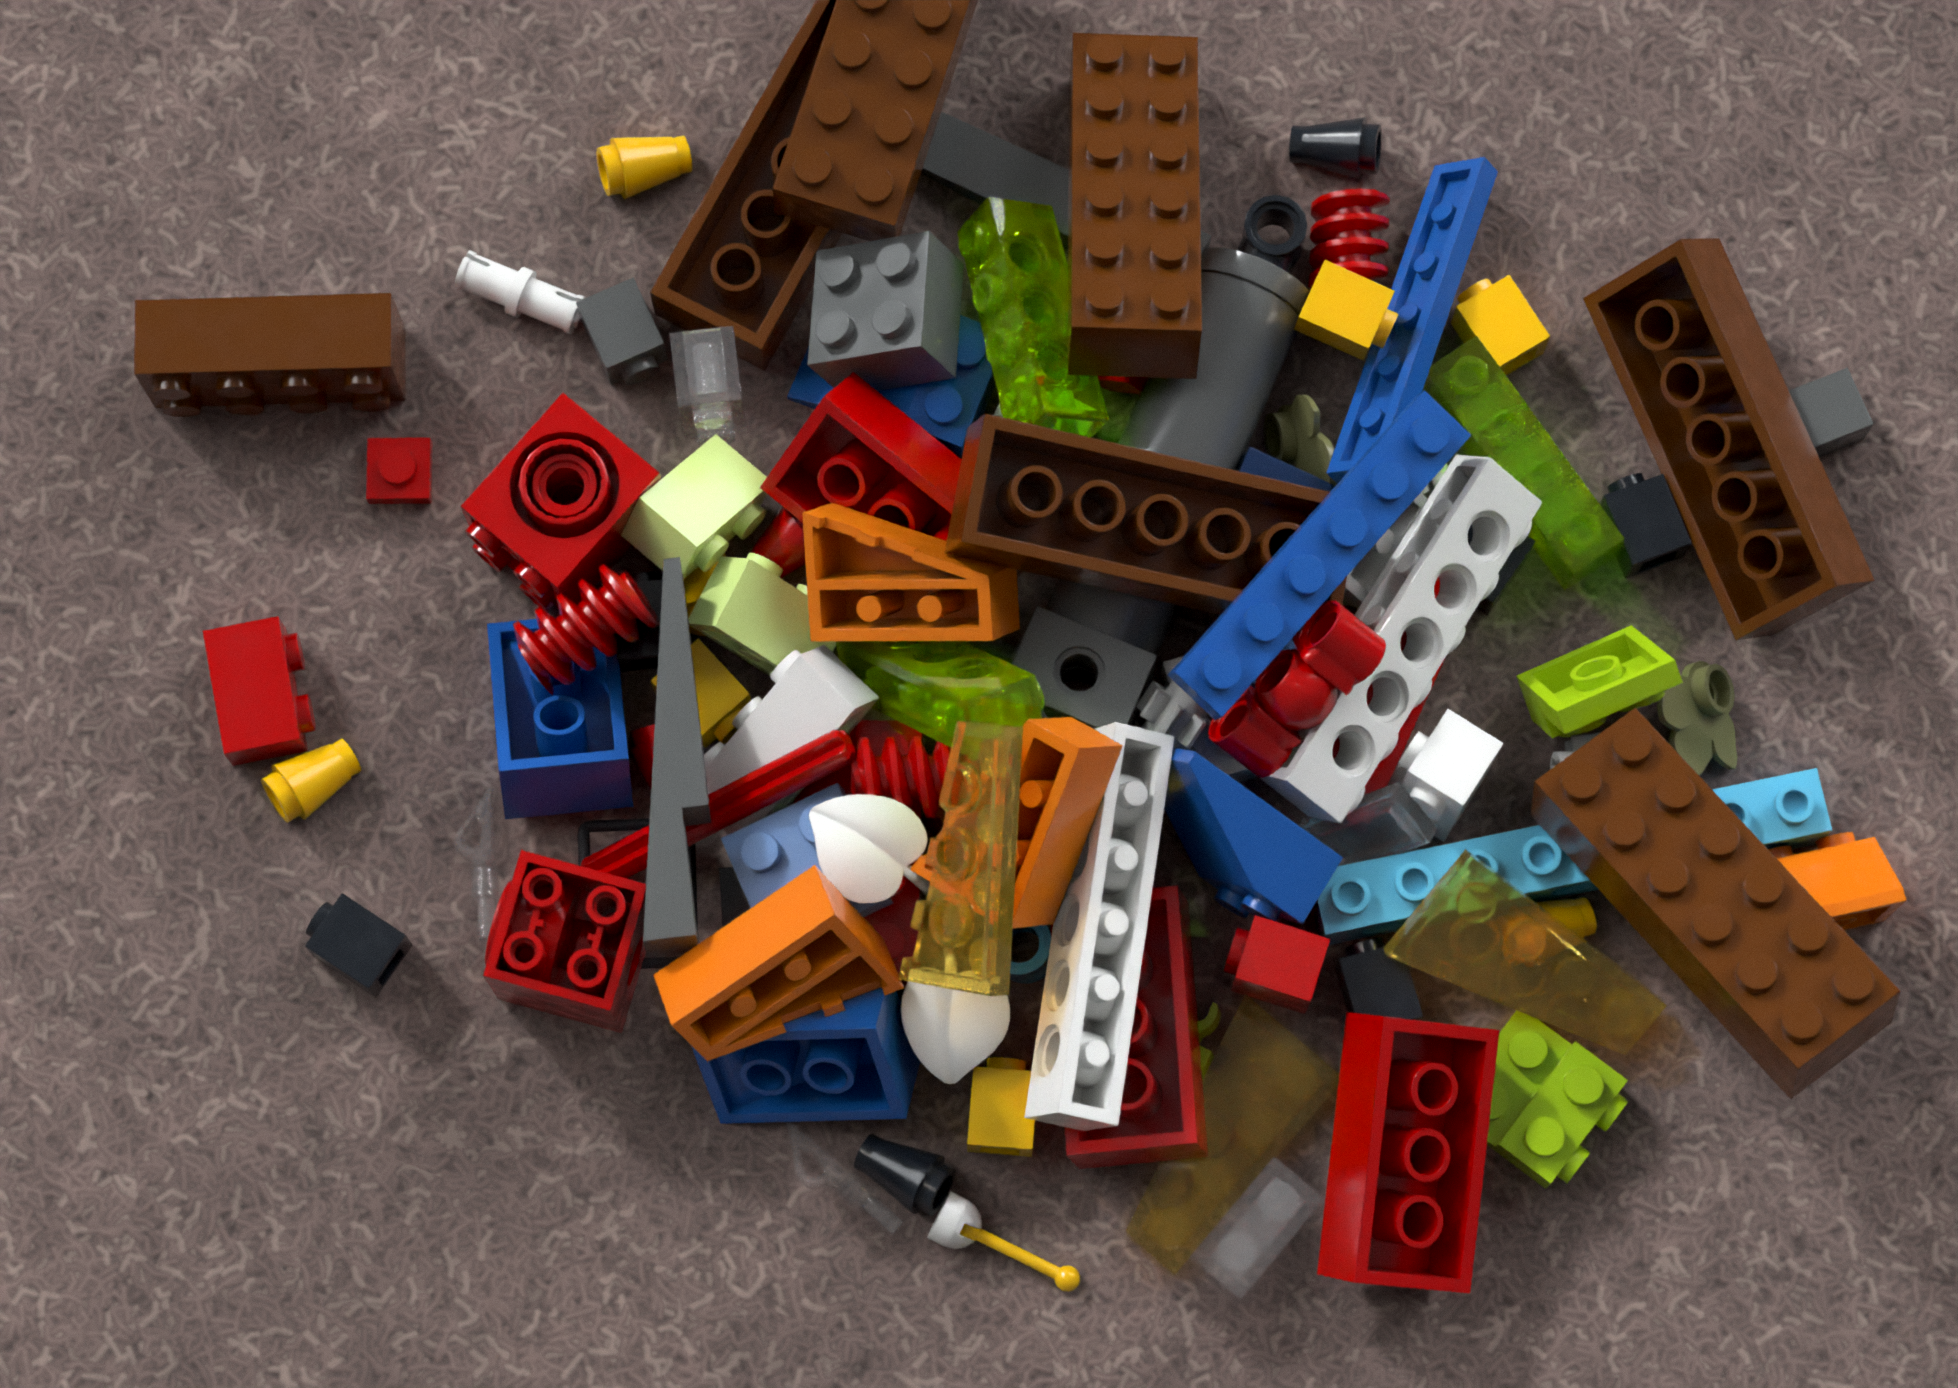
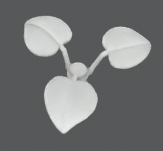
M856 794L833 798L814 806L809 812V820L814 834L819 866L822 873L841 892L844 898L857 903L884 901L897 892L903 876L908 878L927 896L924 907L926 917L935 928L945 932V943L947 944L950 963L949 972L939 968L925 967L919 969L911 976L901 997V1021L908 1042L920 1062L944 1083L954 1084L996 1050L1004 1039L1010 1022L1008 996L1000 983L983 971L973 970L961 973L962 960L958 942L959 933H963L975 925L980 916V911L940 887L934 886L928 880L910 870L912 867L910 864L917 860L926 848L927 833L921 820L904 804L883 796Z

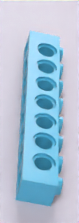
M1817 768L1712 789L1767 849L1791 846L1793 850L1816 845L1817 840L1827 837L1832 831ZM1540 825L1338 866L1313 906L1312 911L1318 935L1329 938V945L1502 910L1508 908L1511 904L1540 902L1599 889Z

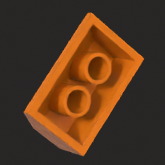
M1853 832L1838 833L1817 840V850L1794 855L1791 846L1768 849L1843 930L1884 922L1906 901L1904 889L1875 837L1856 841Z

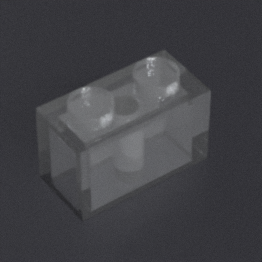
M733 326L669 333L677 403L685 440L697 439L698 444L702 446L717 434L727 444L735 441V434L748 433L740 362Z
M1274 1156L1190 1256L1187 1265L1233 1304L1238 1306L1318 1211L1325 1198Z

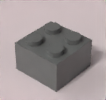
M930 231L817 251L807 365L833 388L853 372L877 391L956 378L964 264Z

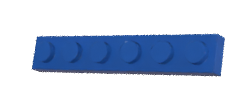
M1485 157L1434 166L1391 288L1395 292L1387 309L1398 313V317L1383 349L1373 344L1370 347L1326 472L1337 484L1413 398L1423 390L1498 173Z
M1425 390L1417 394L1172 669L1168 676L1214 720L1222 718L1468 440L1471 434Z

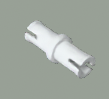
M471 250L463 258L455 279V288L466 290L505 306L504 311L508 315L518 318L521 314H525L562 329L568 334L574 332V328L577 327L580 321L576 302L586 298L585 296L573 294L536 279V271L526 267L516 271L479 256Z

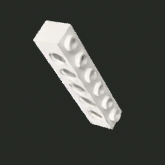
M1455 455L1355 613L1359 620L1385 640L1386 650L1379 666L1363 682L1354 685L1353 690L1348 695L1339 690L1337 703L1328 717L1312 729L1297 730L1302 743L1293 748L1289 758L1276 772L1265 778H1260L1307 816L1342 823L1346 815L1357 808L1365 793L1364 786L1379 762L1384 760L1394 750L1398 742V732L1413 708L1418 706L1429 694L1432 687L1431 679L1447 654L1455 650L1461 643L1468 620L1480 601L1487 598L1495 589L1499 579L1498 573L1512 550L1519 546L1528 536L1532 527L1531 520L1543 502L1492 458ZM1472 524L1473 538L1469 545L1468 530ZM1439 577L1440 591L1435 598L1434 585ZM1406 630L1407 642L1404 650L1401 651L1400 640L1403 632ZM1372 683L1373 698L1370 704L1367 705V690ZM1337 737H1339V752L1336 758L1333 759V744Z
M1118 722L1094 729L1123 745L1053 924L1024 1117L1082 1131L1118 1126L1174 744V736Z

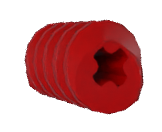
M1345 189L1324 194L1312 202L1310 215L1316 223L1311 226L1310 240L1316 246L1310 250L1309 263L1315 269L1309 274L1308 287L1310 289L1324 260L1369 280L1387 277V266L1370 261L1372 256L1385 254L1389 249L1388 242L1371 237V233L1383 231L1389 227V219L1387 217L1372 213V209L1389 205L1390 198L1385 193L1374 189Z
M605 564L599 566L603 587L600 589H596L583 578L578 580L577 584L582 601L577 604L563 593L557 594L556 600L560 615L556 618L541 607L536 608L534 612L539 629L535 632H532L519 621L513 624L520 652L540 683L552 696L554 688L551 676L564 685H570L575 681L576 677L572 661L586 671L596 668L597 661L593 647L609 657L617 654L618 646L615 632L628 642L634 643L637 641L640 634L636 618L650 628H656L660 625V621L649 600L625 569L624 573L618 575Z
M965 735L959 754H953L947 736L938 737L933 754H927L920 736H913L906 755L900 754L894 737H886L880 755H874L868 737H860L856 749V759H852L851 795L883 796L894 799L913 810L915 801L920 800L927 818H935L942 799H946L953 815L956 810H964L968 799H973L984 785L981 781V778L984 776L983 753H979L973 735Z

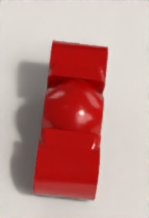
M1336 600L1327 601L1317 609L1292 638L1296 648L1281 650L1257 677L1255 689L1249 686L1222 718L1212 719L1208 730L1209 739L1259 778H1265L1276 772L1289 758L1293 748L1302 743L1297 730L1312 729L1322 723L1336 705L1339 690L1348 695L1353 690L1354 685L1363 682L1375 671L1385 654V640Z

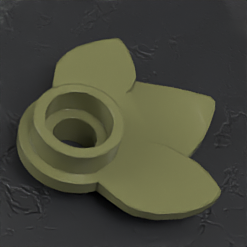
M1305 394L1297 395L1292 404L1282 405L1278 412L1269 413L1265 418L1263 428L1264 443L1268 455L1336 486L1337 483L1326 473L1335 449L1331 441L1320 432V410L1314 400Z
M1704 661L1690 663L1682 671L1681 679L1683 683L1665 690V695L1657 703L1660 722L1672 729L1669 736V744L1699 776L1703 773L1712 757L1724 768L1729 770L1735 769L1738 758L1735 728L1728 714L1732 710L1735 700L1732 680L1728 672L1719 664L1710 665Z

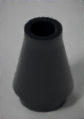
M1366 117L1309 126L1293 125L1289 142L1290 163H1303L1360 180L1363 174H1377L1382 148L1381 125L1367 124Z
M870 1134L865 1139L854 1161L855 1169L870 1177L912 1214H916L921 1210L930 1216L934 1215L945 1201L956 1173L955 1169L944 1164L945 1157L942 1155L887 1141L874 1134Z

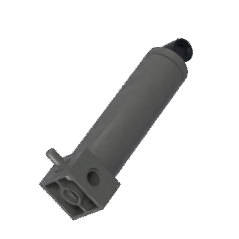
M1280 195L1265 196L1253 203L1246 213L1243 235L1237 250L1214 247L1206 248L1202 252V336L1197 379L1146 378L1118 444L1237 470L1296 336L1297 331L1294 328L1309 295V290L1297 278L1288 273L1290 268L1294 267L1301 257L1307 230L1306 215L1298 203L1289 197ZM1276 225L1285 229L1290 239L1283 244L1273 245L1262 240L1258 231L1265 226ZM1058 579L1046 608L1036 607L1024 636H1021L1016 646L1000 639L994 641H970L968 652L972 656L1006 669L1001 687V715L1015 719L1039 704L1047 718L1073 717L1093 729L1114 722L1134 726L1141 711L1136 706L1153 681L1157 655L1179 605ZM1079 680L1086 682L1091 688L1078 692L1069 689L1065 684L1069 681Z

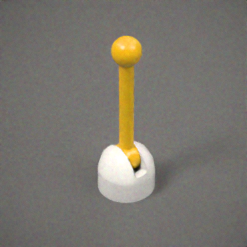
M951 1191L948 1193L927 1236L928 1239L952 1249L965 1248L974 1243V1241H978L1053 1278L1056 1286L1062 1291H1073L1080 1283V1274L1073 1266L1065 1265L1058 1267L982 1229L981 1214L977 1207L968 1199Z

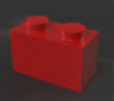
M279 616L204 630L203 637L223 752L232 766L308 751L305 733L316 731V725L309 694L298 695L294 672L305 670L304 656L298 633L287 634V629Z
M1255 915L1250 931L1237 927L1223 972L1235 975L1231 991L1305 1014L1311 1002L1330 939Z

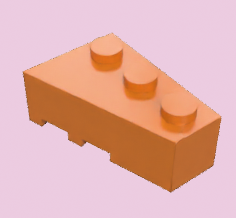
M829 503L802 513L811 641H994L1020 629L1017 569L944 554L947 542L945 540L835 503Z
M1073 717L1028 719L981 778L984 784L964 810L955 811L945 824L948 828L947 832L929 854L921 855L910 870L1009 929L1054 924L1123 745Z
M815 865L653 975L671 1026L707 1062L786 1032L784 1023L823 1009L825 1017L845 1011L843 1001L880 987L884 995L904 989L882 936L843 897L841 892Z

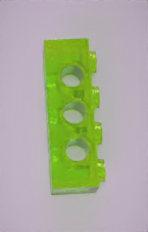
M988 197L957 231L959 237V250L964 257L972 288L973 305L978 312L986 343V356L991 364L1000 398L1001 414L1007 419L1092 438L1109 418L1098 376L1068 375V264L1053 207L1051 205Z
M1476 335L1431 365L1422 392L1425 390L1471 434L1468 440L1461 446L1467 456L1492 458L1543 502L1531 520L1532 527L1528 536L1536 541L1533 548L1563 590H1567L1615 558L1625 538Z
M836 641L839 659L880 697L871 708L977 761L1003 752L1028 719L1042 718L1041 711L1044 708L1045 702L1043 691L1036 680V675L964 641Z

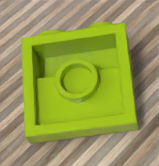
M1632 625L1516 675L1532 721L1551 738L1557 736L1571 737V735L1594 730L1606 721V716L1617 711L1626 712L1634 708L1637 709L1653 704L1665 695V690L1683 683L1675 659Z
M1519 1006L1499 1033L1487 1145L1545 1189L1553 1182L1556 1176L1565 1183H1568L1590 1154L1588 1150L1580 1145L1594 1125L1606 1132L1628 1103V1100L1619 1094L1628 1080L1576 1041L1573 1044L1569 1043L1523 1007Z

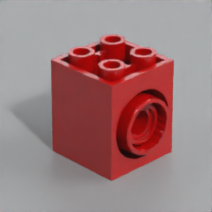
M562 393L460 506L469 526L465 533L475 543L471 547L473 551L497 572H501L507 565L513 570L514 575L522 582L519 586L520 590L538 607H541L546 612L554 605L558 608L556 595L560 592L577 604L582 601L577 581L583 578L595 587L601 580L598 567L605 564L611 569L632 545L621 534L639 497L659 482L661 475L660 472L566 394ZM568 498H579L576 502L572 504L560 505L564 500Z
M521 850L512 881H509L505 886L497 904L486 945V967L483 976L496 997L502 1001L622 1033L642 962L646 954L643 943L646 884Z

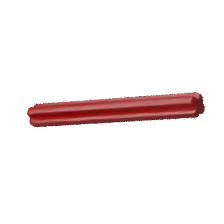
M832 730L708 794L712 823L686 826L688 847L851 764L852 759H856V749L852 744L849 734L845 730ZM649 825L584 858L580 866L623 878H628L646 869Z

